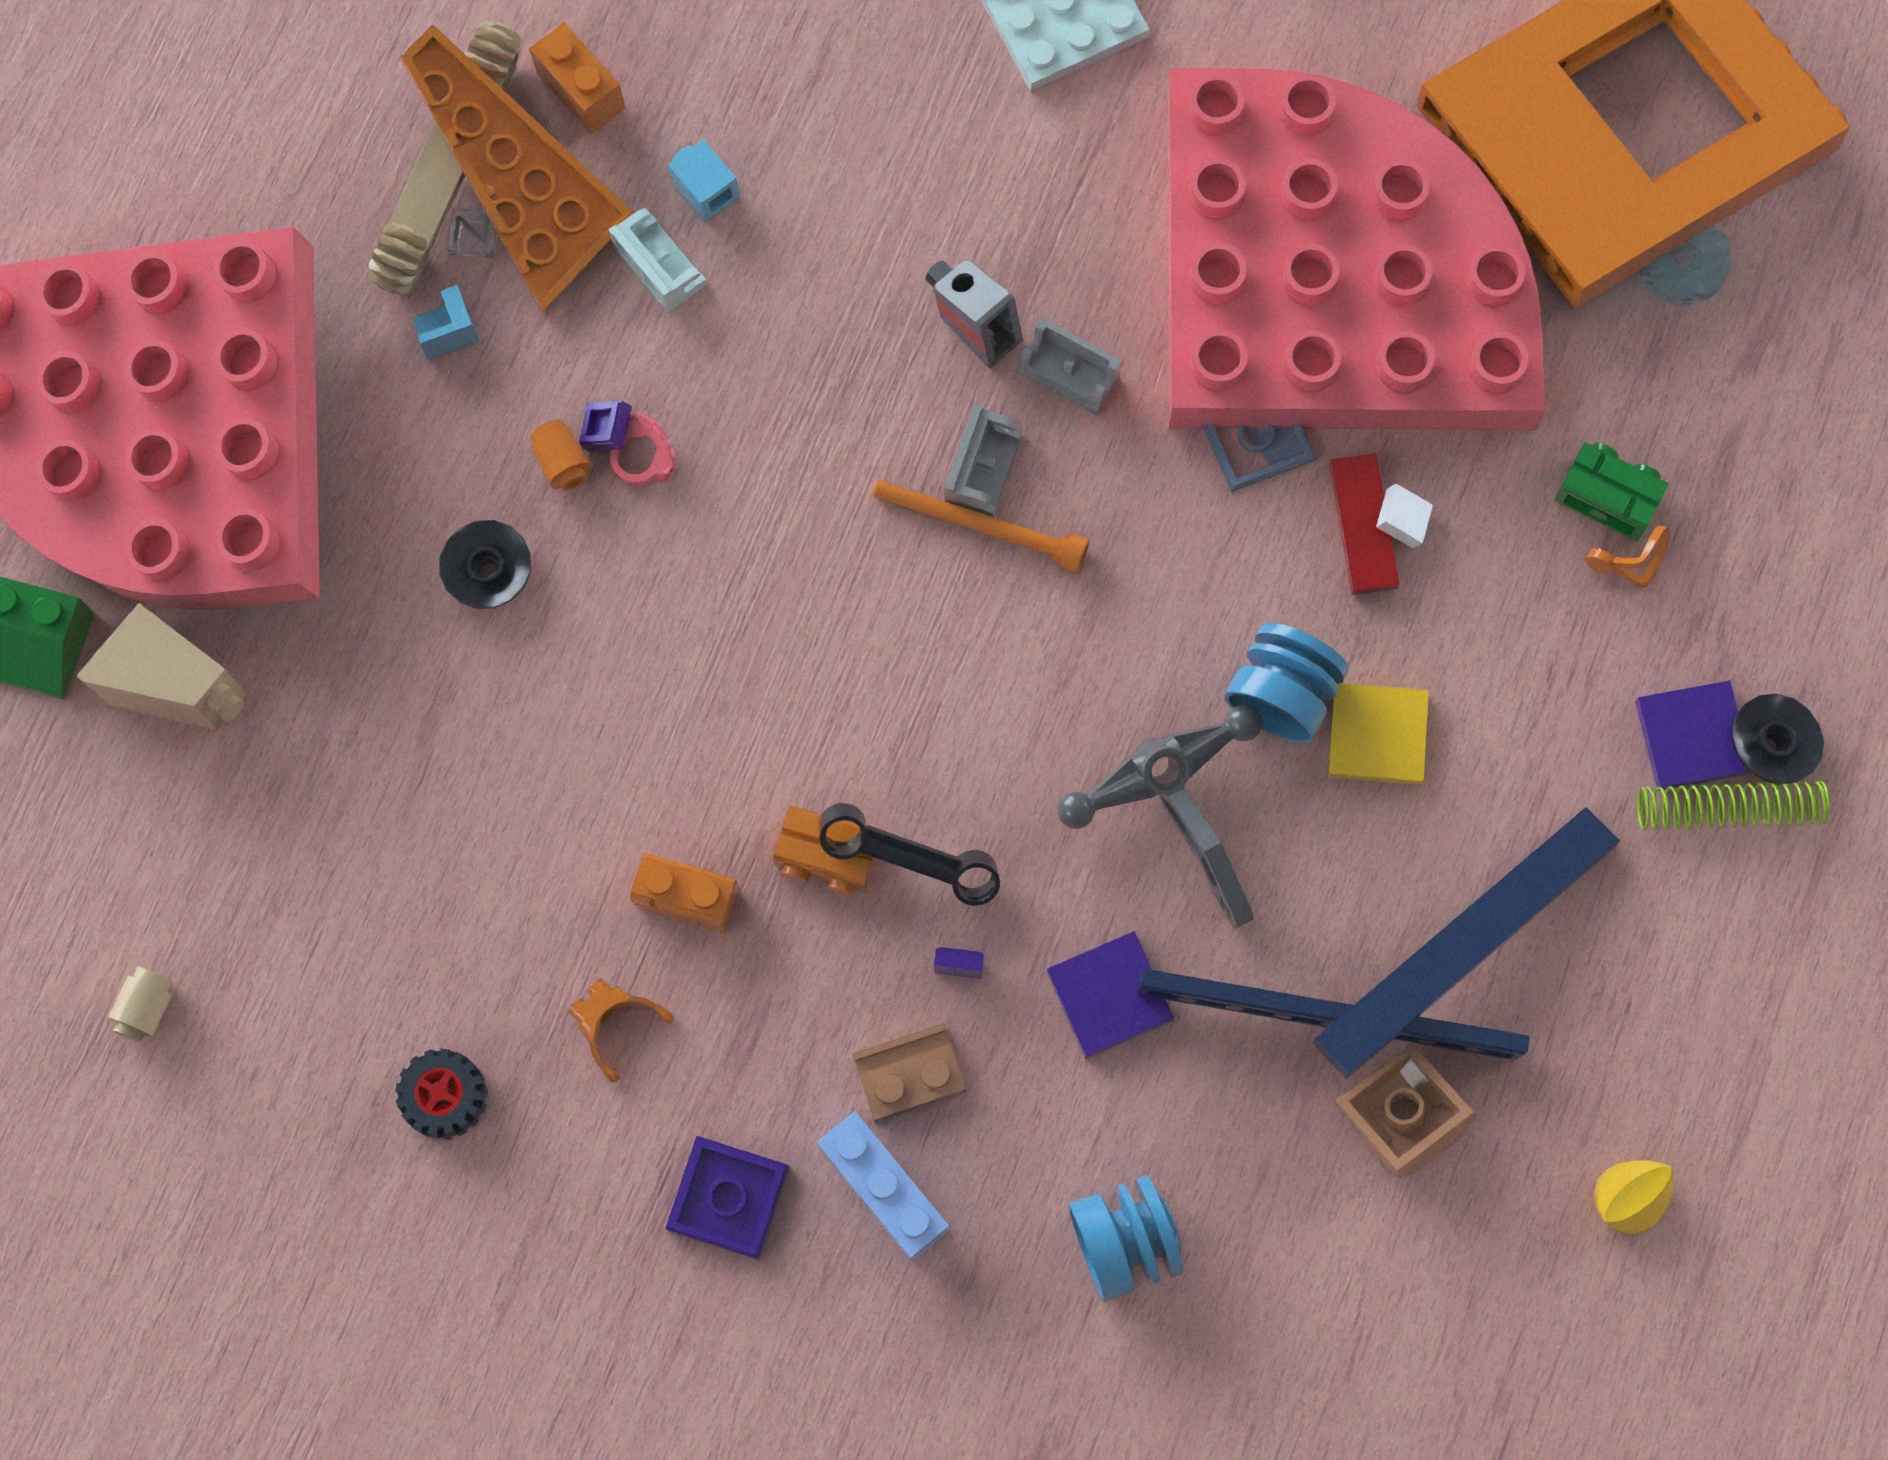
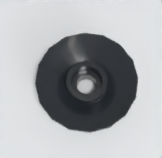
M496 520L474 521L458 528L446 540L439 556V575L447 592L460 604L475 609H495L511 602L525 588L531 574V553L524 538L510 525ZM487 563L496 565V570L492 575L483 576L480 574L483 565Z
M1777 693L1759 695L1745 703L1733 719L1731 739L1735 754L1745 769L1760 780L1778 785L1797 783L1813 773L1822 759L1824 738L1820 724L1812 712L1794 698ZM1765 738L1772 739L1776 743L1777 751L1768 746Z

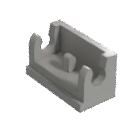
M1041 317L1035 327V336L1030 347L1025 345L1022 351L1021 366L1018 369V373L1098 416L1120 379L1122 360Z
M973 404L944 487L946 502L991 517L994 516L1022 434L1021 430L1015 428L1016 420L982 409L981 406Z

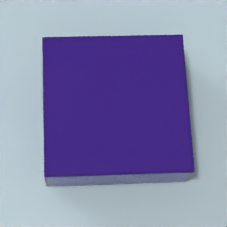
M622 400L587 403L579 439L582 448L586 451L623 449L632 406Z
M946 947L936 948L934 973L982 979L984 954L982 952Z

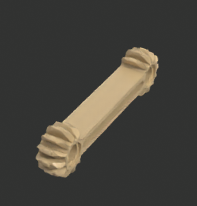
M485 20L475 30L465 55L499 87L506 91L521 55L522 37L519 33L511 30L509 26ZM436 122L430 131L393 214L378 238V243L373 250V256L369 263V281L392 294L397 293L406 296L417 286L421 274H423L425 264L428 261L429 253L465 177Z

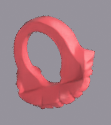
M639 412L630 415L624 444L633 439H644L646 437L652 439L657 447L653 461L644 472L630 474L625 472L620 466L619 453L621 449L610 450L609 461L611 468L620 480L629 485L645 486L654 481L667 483L669 477L673 475L672 471L676 467V460L674 459L676 455L674 448L671 447V440L667 439V434L663 432L662 426L658 425L655 419Z

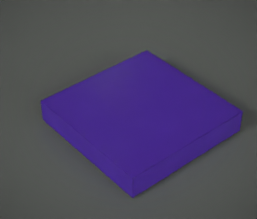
M1730 680L1638 697L1635 701L1656 787L1660 786L1663 790H1666L1669 786L1677 788L1679 786L1694 785L1751 773L1745 769L1736 756L1731 739L1733 719L1738 713V708Z
M1135 931L1049 967L1046 970L1085 1059L1174 1020L1166 1000L1140 996L1137 993L1140 974L1143 969L1152 970Z
M696 1135L665 1230L759 1260L790 1166Z

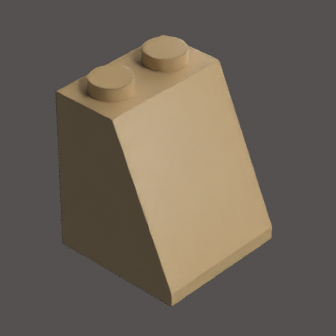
M140 603L137 604L76 675L100 699L111 707L218 730L224 722L229 723L238 716L244 706L243 700L248 695L225 668Z

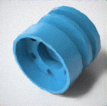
M1262 624L1255 635V644L1250 645L1247 650L1246 658L1252 666L1244 665L1238 667L1225 692L1224 700L1231 709L1234 706L1243 704L1256 708L1262 719L1261 729L1270 734L1292 742H1313L1327 714V708L1321 700L1329 701L1335 699L1339 688L1337 684L1343 683L1349 666L1345 659L1332 647L1312 635L1283 624Z
M1148 1175L1135 1179L1136 1190L1140 1200L1134 1203L1124 1183L1117 1185L1116 1194L1119 1209L1115 1211H1110L1099 1193L1068 1204L1070 1217L1081 1250L1103 1302L1135 1291L1132 1268L1136 1266H1141L1152 1285L1161 1281L1155 1259L1161 1258L1171 1278L1184 1272L1180 1254L1181 1241L1174 1219L1165 1199L1157 1192Z

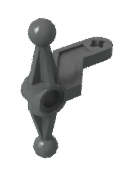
M1251 705L1234 706L1227 713L1225 722L1222 724L1172 734L1162 739L1152 738L1143 741L1136 747L1132 755L1128 756L1090 793H1067L1058 805L1060 821L1069 828H1084L1092 822L1095 811L1159 795L1164 808L1200 861L1226 918L1234 928L1241 927L1254 918L1250 905L1220 840L1184 785L1193 774L1232 739L1237 741L1253 740L1262 728L1260 713ZM1162 757H1168V767L1161 775L1153 776L1152 768L1154 763Z

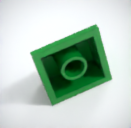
M0 577V683L64 699L95 613L79 597Z

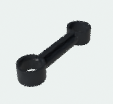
M839 803L828 807L819 818L818 829L821 847L833 858L850 859L860 853L951 884L955 896L961 902L972 906H979L990 902L999 891L1000 878L995 860L986 852L970 850L954 856L867 825L862 811L856 806L847 803ZM838 821H851L860 828V832L855 838L845 842L834 841L826 835L827 829ZM971 868H983L991 873L989 881L977 888L965 887L958 881L959 877Z

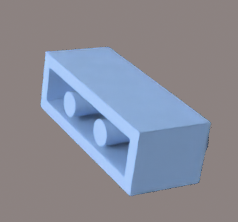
M856 1111L817 1142L823 1154L911 1262L915 1261L950 1231L946 1221Z

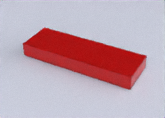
M1377 453L1331 459L1329 467L1351 594L1356 595L1398 589L1400 583L1391 535L1376 527L1384 500Z

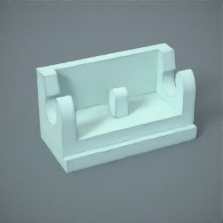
M646 208L640 209L619 225H614L609 229L614 249L668 313L707 285L706 278L693 266Z

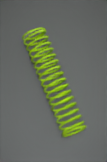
M1804 781L1799 786L1795 782L1789 784V786L1783 783L1777 787L1773 783H1768L1766 787L1762 783H1758L1755 787L1747 783L1744 788L1739 784H1735L1733 788L1728 784H1724L1721 789L1715 784L1710 790L1706 785H1702L1699 790L1694 785H1691L1688 790L1684 786H1679L1677 790L1669 786L1665 791L1659 786L1654 792L1650 787H1641L1637 798V813L1640 827L1646 830L1650 820V804L1647 790H1649L1652 796L1651 823L1653 829L1656 830L1659 823L1656 794L1658 790H1661L1663 795L1662 822L1667 830L1670 825L1667 794L1669 790H1672L1674 794L1673 821L1675 828L1679 829L1681 825V808L1678 794L1683 789L1686 795L1684 820L1686 827L1690 829L1692 826V806L1689 794L1691 789H1694L1697 794L1695 803L1696 824L1698 828H1701L1703 826L1704 813L1700 794L1702 789L1705 788L1708 793L1706 804L1707 823L1712 828L1715 823L1712 791L1714 788H1717L1719 792L1717 806L1718 822L1720 827L1723 828L1726 823L1723 791L1725 788H1728L1730 791L1729 821L1731 826L1735 827L1737 824V805L1734 791L1736 787H1739L1741 791L1740 820L1741 824L1746 827L1749 812L1745 791L1747 787H1750L1753 792L1751 798V819L1753 825L1757 826L1760 820V807L1756 791L1761 786L1764 791L1762 818L1764 824L1768 826L1771 821V805L1767 791L1770 786H1773L1775 790L1773 817L1776 825L1779 826L1782 822V803L1779 788L1784 786L1786 789L1784 816L1786 823L1791 825L1794 811L1790 788L1792 785H1795L1797 788L1795 799L1796 820L1799 825H1802L1805 818V806L1801 788L1803 785H1806L1808 787L1806 799L1807 819L1810 824H1814L1817 814L1820 823L1825 824L1830 813V797L1827 785L1823 781H1814L1811 785ZM1817 784V786H1816V791H1815V797H1814V793H1813L1812 788H1813L1814 785ZM1819 789L1821 791L1824 806L1823 820L1821 819L1819 811ZM1810 796L1812 801V820L1810 816ZM1799 797L1801 803V820L1799 817ZM1644 798H1645V801H1646V823H1645V826H1644V820H1643ZM1788 799L1790 805V820L1788 818ZM1777 800H1778V807H1779V818H1778V819H1777V810H1776ZM1743 801L1745 807V822L1743 816ZM1754 801L1756 805V821L1754 814ZM1732 802L1734 809V821L1732 818ZM1766 802H1767V814H1768L1767 820H1766V812H1765V804H1766ZM1721 804H1722V815H1723V818H1722V819H1721Z

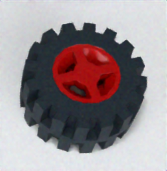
M441 1048L440 1051L432 1049L424 1051L423 1056L412 1058L410 1060L411 1065L407 1069H402L400 1073L402 1078L400 1083H396L395 1090L398 1093L397 1107L401 1111V1116L404 1120L423 1135L443 1140L452 1139V1136L455 1135L461 1136L467 1133L466 1130L470 1126L475 1127L480 1121L478 1119L480 1113L485 1112L487 1106L485 1104V1097H488V1090L484 1083L485 1079L477 1066L464 1055ZM446 1100V1102H444V1103H439L438 1107H436V1105L438 1104V1102H443V1101Z

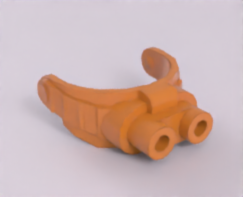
M599 978L588 990L591 997L586 1002L583 999H579L571 1007L569 1014L580 1023L578 1029L588 1039L591 1047L590 1052L596 1064L601 1067L603 1075L615 1083L620 1078L614 1069H610L604 1063L598 1048L600 1030L606 1020L619 1009L631 1006L649 1008L659 1014L662 1021H666L669 1024L673 1022L674 1017L666 1008L658 1006L652 1000L642 996L628 995L618 986L611 988L605 981Z

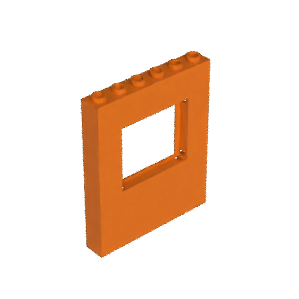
M1563 0L1422 83L1417 108L1427 121L1452 140L1480 168L1501 196L1519 229L1525 246L1574 309H1577L1839 150L1850 129L1843 111L1838 106L1830 103L1820 91L1813 75L1800 67L1791 56L1787 44L1774 36L1764 24L1763 17L1758 9L1754 6H1749L1745 0ZM1673 10L1672 17H1670L1667 14V12ZM1665 22L1746 120L1747 124L1651 180L1570 77ZM1757 114L1760 115V121L1758 122L1754 120Z

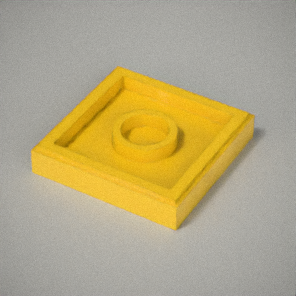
M1349 683L1337 684L1339 686L1338 693L1335 699H1332L1327 777L1422 785L1425 771L1429 690Z

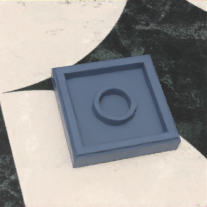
M1240 425L1237 435L1240 445L1249 452L1261 453L1270 466L1236 478L1214 426H1203L1231 492L1310 463L1317 458L1303 426L1293 425L1292 428H1274L1273 425H1267V428H1245V425ZM1243 430L1254 443V445H1251L1245 441L1243 437Z

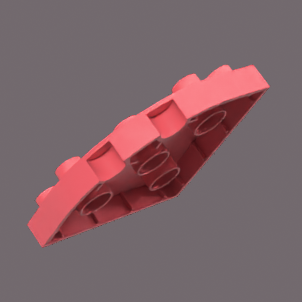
M1170 68L1167 88L1169 427L1203 428L1206 425H1213L1214 428H1239L1240 425H1245V428H1267V425H1273L1274 428H1292L1293 425H1300L1303 428L1536 430L1545 412L1542 322L1538 288L1531 260L1519 229L1501 196L1480 168L1452 140L1428 121L1400 104L1365 88L1334 78L1298 71L1272 69Z
M285 227L0 265V517L18 536L45 557L68 571L97 582L115 594L129 600L160 607L207 610L319 599L314 247L294 227Z

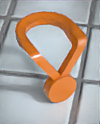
M1661 524L1657 525L1639 558L1614 557L1604 550L1592 548L1589 550L1585 562L1595 571L1604 574H1611L1614 571L1634 585L1645 588L1654 578L1664 559L1670 539V528ZM1656 546L1653 557L1642 576L1628 569L1639 568L1646 564Z

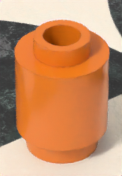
M557 419L540 425L531 433L530 438L533 442L531 450L552 488H562L563 491H571L587 481V474L591 471L592 465L571 427L565 426L562 420Z

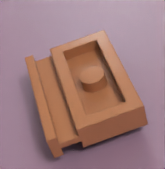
M944 1023L852 1053L874 1122L966 1092V1087Z

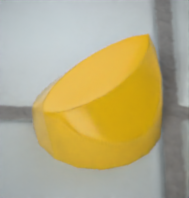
M1650 1160L1620 1162L1607 1168L1598 1178L1594 1190L1595 1208L1602 1221L1613 1230L1626 1235L1642 1234L1654 1228L1662 1219L1670 1204L1674 1182L1673 1168L1667 1164Z

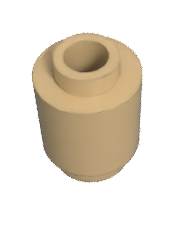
M137 967L133 976H127L108 1016L109 1020L116 1023L112 1031L137 1042H140L143 1035L153 1037L172 997L169 990L173 981L153 971Z

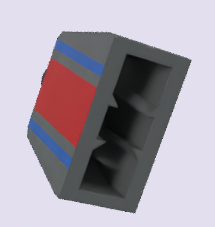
M964 260L953 269L945 261H939L929 269L925 279L933 287L940 317L989 369L1023 341L1015 298L973 262Z

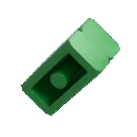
M1584 442L1554 501L1638 542L1654 515L1669 483L1661 480L1660 473L1648 465L1636 464L1633 466L1618 459L1619 454L1608 445L1595 443L1592 446Z

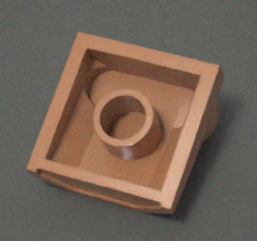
M1411 1042L1405 1046L1406 1049L1346 1095L1335 1099V1104L1378 1154L1382 1166L1398 1178L1414 1174L1457 1142L1475 1120L1474 1111Z

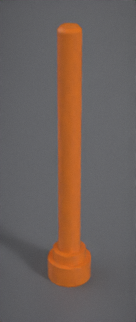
M882 480L877 481L873 489L874 498L1053 556V561L1060 563V569L1079 574L1087 555L1090 539L1073 533L1069 537L1061 535L1058 539Z

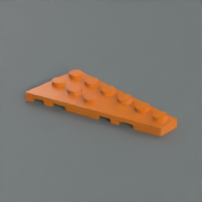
M432 24L401 56V62L543 313L611 242L609 229L614 225L622 223L633 215L634 212Z

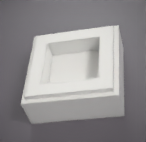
M1394 484L1386 490L1376 527L1411 548H1415L1423 543L1433 505L1400 485Z

